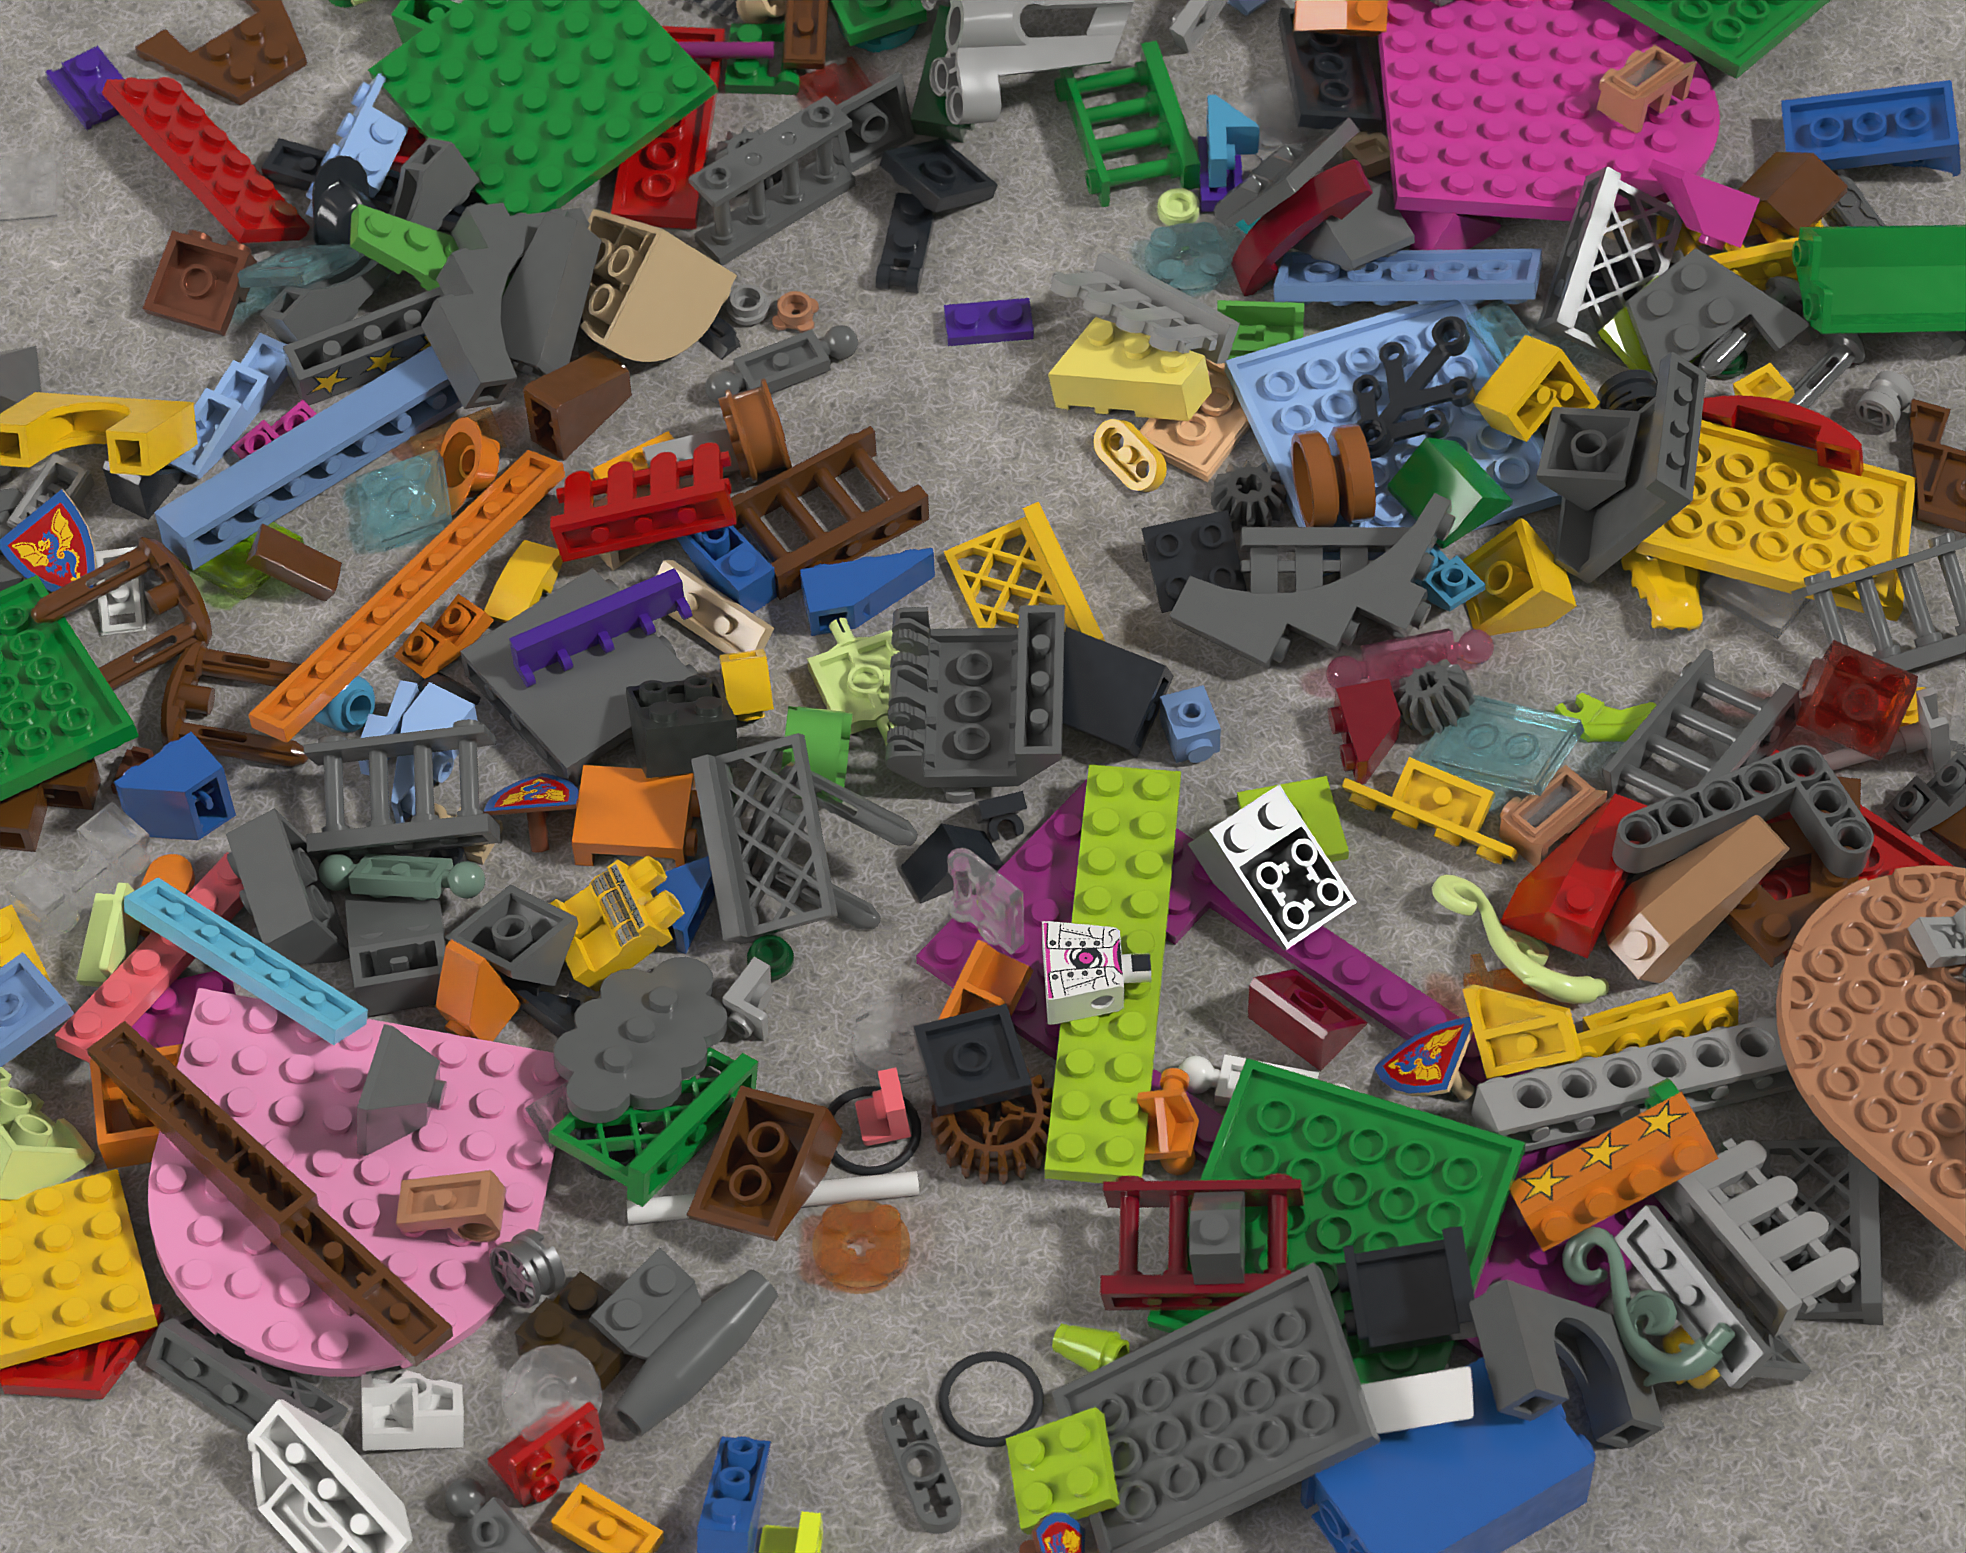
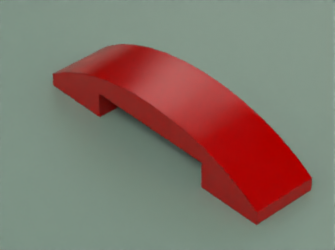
M1732 395L1704 398L1702 420L1816 449L1818 466L1860 477L1864 470L1862 444L1841 425L1818 412L1790 402L1758 396Z

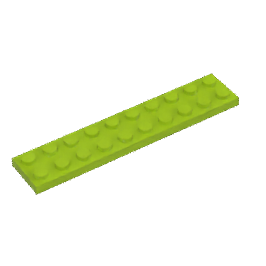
M1089 764L1072 923L1115 927L1120 930L1122 955L1150 953L1151 982L1124 983V1008L1120 1011L1060 1024L1045 1161V1179L1103 1183V1181H1116L1118 1177L1127 1175L1143 1178L1148 1113L1142 1112L1137 1102L1138 1092L1151 1091L1181 771Z

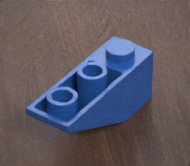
M733 525L676 538L704 580L751 613L756 612L777 598L775 568Z
M933 548L909 549L897 554L879 557L868 556L855 561L831 565L819 564L813 568L801 569L802 596L811 636L832 633L829 625L834 620H837L839 624V618L847 620L850 630L856 629L934 578Z
M721 1436L697 1527V1553H754L771 1441L754 1440L749 1437L733 1438Z

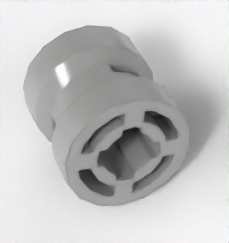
M1886 370L1879 372L1870 384V391L1862 395L1855 407L1856 415L1861 422L1882 432H1889L1895 427L1900 419V411H1904L1910 405L1915 395L1913 386L1905 377L1896 372Z

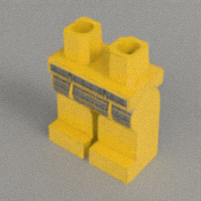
M649 855L630 866L620 860H616L607 867L608 871L597 875L591 880L589 886L564 903L558 899L550 903L577 917L578 927L565 961L574 980L594 991L600 990L604 979L610 974L633 968L650 955L657 945L663 947L673 940L668 927L685 914L677 898L669 891L664 890L653 898L650 891L666 881L667 875L662 865Z

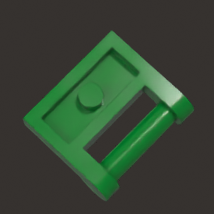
M785 21L781 24L731 23L729 42H783L781 70L776 77H768L770 59H727L725 93L797 95L799 93L800 78L797 75V69H783Z

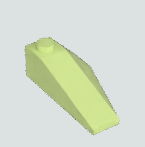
M1 1067L0 1199L17 1200L35 1190L60 1184L91 1164L96 1154L78 1130L66 1119H57L55 1123L42 1113L40 1109L44 1101L34 1093L26 1095L17 1089L10 1088L8 1084L12 1075Z

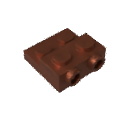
M172 230L142 309L147 314L225 336L238 301H246L259 262L252 256L251 249L241 243L229 240L226 245L212 242V237L200 231L188 230V233L184 234Z

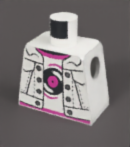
M1052 921L1042 922L1048 1024H1058L1120 1011L1124 1008V983L1151 982L1150 953L1122 955L1120 930L1117 928Z

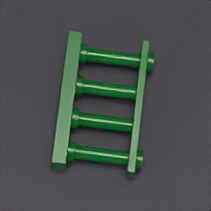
M1157 40L1141 43L1140 61L1135 62L1134 67L1078 78L1074 77L1072 68L1060 69V77L1054 78L1056 97L1058 102L1066 101L1088 166V170H1085L1088 192L1090 195H1098L1102 208L1110 206V187L1170 175L1172 179L1179 178L1183 189L1193 190L1200 188V161ZM1138 83L1140 87L1146 86L1148 90L1145 93V97L1085 108L1081 97L1083 93ZM1147 113L1150 117L1157 116L1159 123H1156L1155 128L1099 139L1095 138L1091 124ZM1159 144L1161 148L1168 147L1170 152L1167 154L1166 159L1106 170L1101 156Z

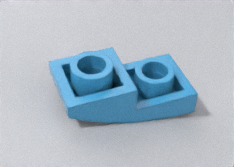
M1435 544L1430 552V555L1435 557V561L1428 576L1424 581L1417 579L1415 582L1416 585L1427 590V600L1447 611L1455 609L1485 590V583L1458 556L1449 559Z

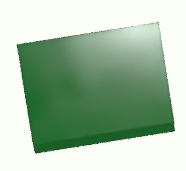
M1426 437L1387 485V490L1416 521L1434 493L1451 500L1452 511L1450 514L1456 518L1445 541L1438 538L1436 540L1442 549L1506 510L1513 503V500L1468 452L1457 441Z

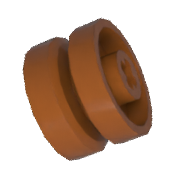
M1353 423L1333 427L1328 437V443L1317 430L1294 433L1291 441L1293 480L1297 501L1306 527H1333L1339 512L1349 524L1372 521L1376 510L1374 474L1369 449L1360 426Z

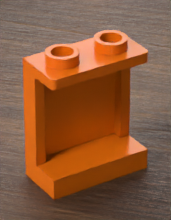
M583 765L579 803L577 805L572 836L575 865L594 866L595 854L642 857L649 855L650 857L672 858L675 860L676 868L687 864L688 856H696L698 847V829L692 828L693 817L701 818L694 773L646 779L642 768Z

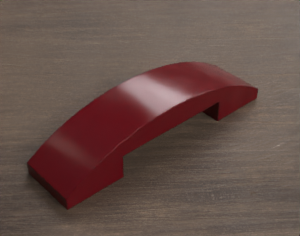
M1352 159L1312 177L1296 193L1268 211L1253 225L1238 246L1231 262L1232 269L1245 297L1254 295L1272 280L1279 271L1276 261L1328 216L1333 215L1342 220L1373 194L1359 161Z

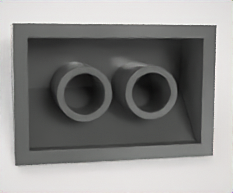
M275 808L226 833L232 851L227 854V859L235 875L242 881L244 889L239 892L240 898L246 910L254 917L256 927L252 928L253 937L295 964L332 963L350 958L348 941L330 889L326 888L319 879L318 871L321 863L307 852V839Z

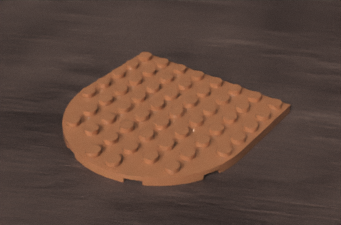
M1926 865L1897 868L1891 875L1869 881L1867 878H1864L1840 890L1824 902L1807 920L1792 944L1783 964L1778 982L1776 999L1778 1035L1788 1070L1800 1094L1825 1128L1853 1155L1966 1251V978L1961 975L1966 967V963L1928 968L1908 930V927L1919 917H1951L1966 905V868Z

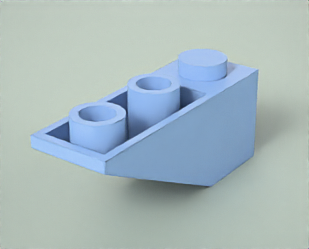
M429 682L404 713L401 733L453 727V723L459 720L470 719L478 721L475 704ZM458 749L432 752L433 786L436 782L443 783L449 777L454 766V759L459 754ZM414 755L397 756L391 796L396 824L405 823L410 815L416 816Z

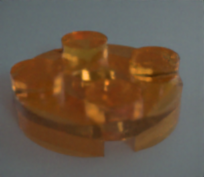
M859 1200L842 1205L835 1204L825 1210L822 1221L815 1229L812 1249L817 1269L821 1275L823 1274L827 1280L833 1283V1286L841 1291L853 1294L874 1293L887 1287L889 1282L895 1280L906 1269L911 1252L910 1236L906 1225L901 1220L899 1211L895 1207L873 1201ZM857 1238H867V1242L875 1244V1248L867 1249L866 1256H856L855 1249L848 1248V1245L856 1243Z

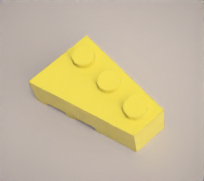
M1095 316L1048 373L1057 408L1069 410L1071 405L1094 407L1097 414H1109L1111 409L1131 410L1135 412V417L1189 421L1212 393L1206 359L1204 355L1190 350L1189 353L1184 354L1178 351L1168 352L1159 350L1149 344L1151 336L1124 331L1118 328L1115 323Z

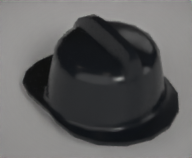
M338 155L328 159L319 168L313 182V240L317 248L327 255L338 256L345 250L359 253L350 247L352 212L358 204L377 210L374 203L369 199V184L366 171L361 163L351 156Z

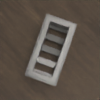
M52 453L8 519V526L15 528L37 510L36 506L39 503L43 505L50 498L46 495L49 492L56 494L61 489H64L78 507L94 486L91 471ZM61 481L70 486L66 490L56 485V483Z

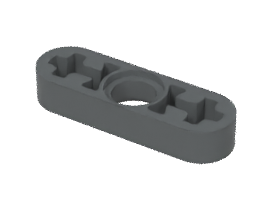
M912 1398L896 1399L886 1406L882 1415L883 1432L919 1525L927 1532L933 1534L947 1533L958 1525L961 1518L959 1494L924 1406ZM900 1414H906L909 1420L915 1419L913 1421V1434L916 1441L907 1444V1436L901 1425L895 1426L897 1424V1416ZM918 1456L929 1457L936 1464L935 1470L925 1477L914 1476L909 1472L907 1466L913 1458ZM935 1486L941 1505H949L946 1508V1516L943 1518H938L935 1512L926 1513L931 1510L930 1496L927 1490Z

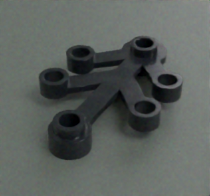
M1444 317L1434 325L1432 337L1436 345L1407 382L1405 381L1404 367L1408 363V356L1403 345L1399 342H1388L1381 347L1379 358L1386 372L1390 403L1380 415L1376 402L1382 395V389L1377 379L1373 375L1366 374L1354 381L1352 389L1359 401L1361 419L1356 424L1360 426L1365 436L1371 459L1385 455L1392 448L1394 442L1425 435L1427 438L1442 439L1449 432V423L1444 413L1440 410H1430L1421 418L1397 423L1405 413L1450 401L1454 406L1465 407L1474 401L1476 391L1470 379L1463 376L1456 377L1447 384L1425 389L1448 358L1464 353L1470 343L1468 329L1464 321L1459 317ZM1399 354L1397 358L1388 360L1391 355ZM1373 387L1369 392L1361 393L1364 388ZM1463 388L1467 389L1465 393L1461 395H1455V393L1458 390ZM1441 422L1436 428H1429L1432 423ZM1378 437L1376 440L1369 442L1371 439Z

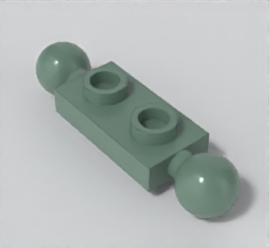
M332 854L321 862L318 871L321 883L333 891H341L350 886L351 894H367L374 898H385L388 896L413 897L420 901L433 898L438 899L445 888H450L460 898H473L481 893L486 881L484 871L476 863L463 861L453 867V861L449 858L365 854L359 864H354L345 855Z

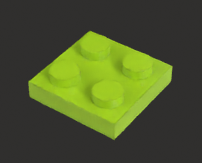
M1096 1407L1006 1438L1020 1530L1025 1534H1032L1031 1531L1040 1518L1049 1513H1066L1073 1519L1078 1520L1120 1505L1104 1413Z

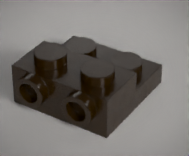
M581 1271L553 1301L546 1297L515 1332L518 1346L517 1353L527 1365L535 1370H540L544 1366L557 1375L555 1377L557 1383L568 1394L578 1397L582 1393L592 1401H595L634 1356L623 1354L621 1348L612 1343L589 1321L591 1315L613 1293Z

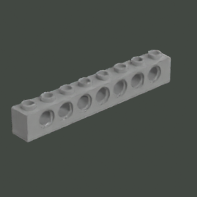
M1764 1016L1755 1019L1751 1023L1729 1028L1720 1026L1711 1029L1707 1033L1690 1037H1672L1663 1043L1641 1048L1635 1046L1628 1047L1619 1053L1597 1058L1584 1057L1574 1063L1553 1068L1540 1067L1530 1073L1510 1078H1492L1477 1086L1471 1114L1479 1129L1525 1142L1526 1152L1603 1134L1646 1111L1645 1099L1650 1097L1649 1087L1666 1078H1669L1679 1092L1683 1093L1693 1112L1798 1088L1788 1070L1781 1049L1777 1018Z

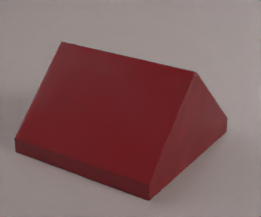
M1296 969L1256 976L1249 984L1247 1017L1320 1072L1368 1023Z

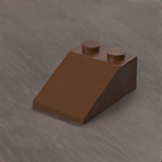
M740 1086L689 1207L687 1217L691 1220L776 1242L826 1175L843 1134L842 1129L829 1109L824 1106Z

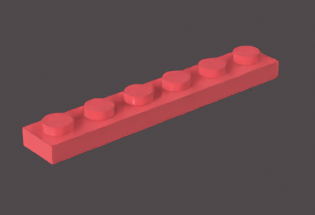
M227 852L187 896L230 922L244 907L239 894L244 887L241 879L235 875L228 862L227 854L229 853ZM152 931L54 1035L57 1048L90 1063L89 1059L92 1058L88 1055L87 1049L124 1021L132 1027L196 957L155 931Z

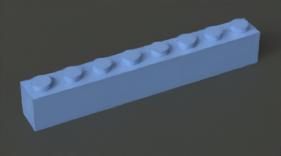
M432 346L155 511L154 514L163 545L188 567L195 570L257 532L262 523L269 525L462 407Z

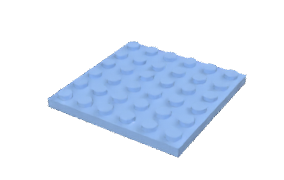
M1441 300L1433 305L1414 304L1225 360L1224 371L1272 472H1279L1281 484L1285 485L1287 492L1286 502L1298 527H1306L1301 515L1293 480L1291 441L1294 433L1317 430L1328 443V437L1333 427L1357 423L1361 419L1360 407L1352 386L1358 377L1366 374L1373 375L1382 389V395L1376 402L1380 415L1390 403L1386 372L1379 358L1381 347L1388 342H1399L1403 345L1408 356V363L1404 367L1405 381L1407 382L1436 345L1432 337L1434 325L1440 319L1448 316L1459 317L1464 321L1470 334V343L1464 353L1448 358L1425 389L1447 384L1452 379L1463 376L1470 379L1477 395L1504 360L1475 304H1463L1459 300ZM1399 354L1391 355L1388 360L1397 358ZM1372 386L1366 387V388H1364V389L1362 390L1361 393H1367V392H1369L1373 387H1372ZM1460 389L1455 393V395H1461L1465 393L1467 389ZM1450 401L1405 413L1397 422L1421 418L1430 410L1442 411L1450 426L1448 434L1442 439L1457 441L1513 500L1512 506L1474 530L1562 504L1561 495L1537 481L1536 475L1545 442L1539 429L1534 432L1527 442L1491 428L1473 402L1465 407L1454 406ZM1434 422L1429 428H1436L1441 422ZM1425 435L1394 442L1392 448L1385 455L1371 459L1376 491V510L1372 521L1349 524L1339 512L1333 527H1412L1416 520L1387 490V485L1426 438ZM1378 437L1371 439L1369 442L1376 440ZM1323 552V560H1340V552ZM1368 552V560H1376L1385 552ZM1323 573V576H1327L1333 573Z

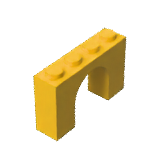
M34 392L0 413V466L30 468L50 454L65 448L88 444H107L110 473L151 476L198 444L194 402Z

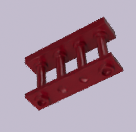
M1269 1174L1263 1180L1145 1181L1141 1177L1127 1175L1118 1177L1116 1181H1103V1193L1108 1208H1120L1118 1270L1113 1275H1101L1100 1296L1105 1311L1218 1310L1292 1273L1287 1269L1288 1206H1304L1301 1179H1293L1285 1174ZM1244 1191L1245 1207L1268 1206L1267 1269L1263 1270L1262 1274H1244V1283L1194 1285L1193 1274L1188 1270L1189 1207L1192 1205L1194 1194ZM1169 1207L1168 1270L1163 1271V1275H1143L1141 1271H1138L1140 1208Z

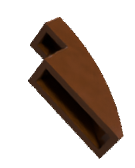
M95 758L0 801V849L36 852L48 806L93 810L101 782Z

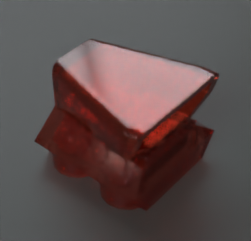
M1833 640L1822 658L1815 657L1804 678L1799 690L1801 706L1795 725L1880 761L1889 751L1917 689L1918 676Z

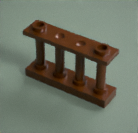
M871 426L858 433L845 436L839 443L745 493H738L731 497L736 512V525L733 526L737 530L745 527L772 561L770 564L775 568L776 590L779 600L802 589L801 569L813 568L819 564L831 565L854 561L929 520V498L923 488L917 484L906 491L899 492L872 459L877 456L875 430ZM857 467L885 502L869 511L862 512L835 478ZM820 487L847 520V523L830 532H825L798 497ZM781 506L810 541L793 552H787L760 519Z

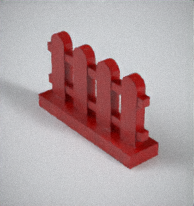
M708 442L699 445L694 450L693 459L678 462L674 453L662 452L652 458L650 468L635 471L631 462L621 461L613 464L608 469L607 477L592 481L590 473L587 471L571 473L565 479V487L556 488L559 504L564 503V514L550 517V529L562 561L567 562L736 525V512L730 497L732 486L729 478L723 479V468L731 466L729 452H721L718 444ZM694 474V486L680 488V477ZM650 484V495L637 498V487ZM607 493V505L594 507V496Z

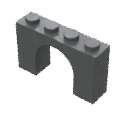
M1503 1280L1490 1285L1486 1293L1469 1302L1498 1412L1532 1421L1567 1401L1569 1396L1557 1357L1558 1354L1568 1365L1579 1384L1595 1441L1621 1449L1629 1448L1664 1429L1653 1386L1646 1387L1643 1384V1381L1649 1376V1372L1643 1370L1628 1354L1620 1338L1614 1315L1611 1313L1603 1312L1575 1301H1569L1548 1294L1545 1291H1539L1518 1284L1512 1280Z

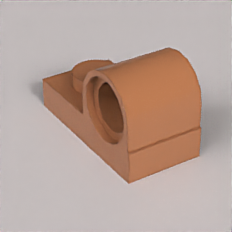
M492 1170L402 1180L396 1225L404 1233L451 1228L456 1235L468 1241H494L501 1234L506 1195L505 1186Z

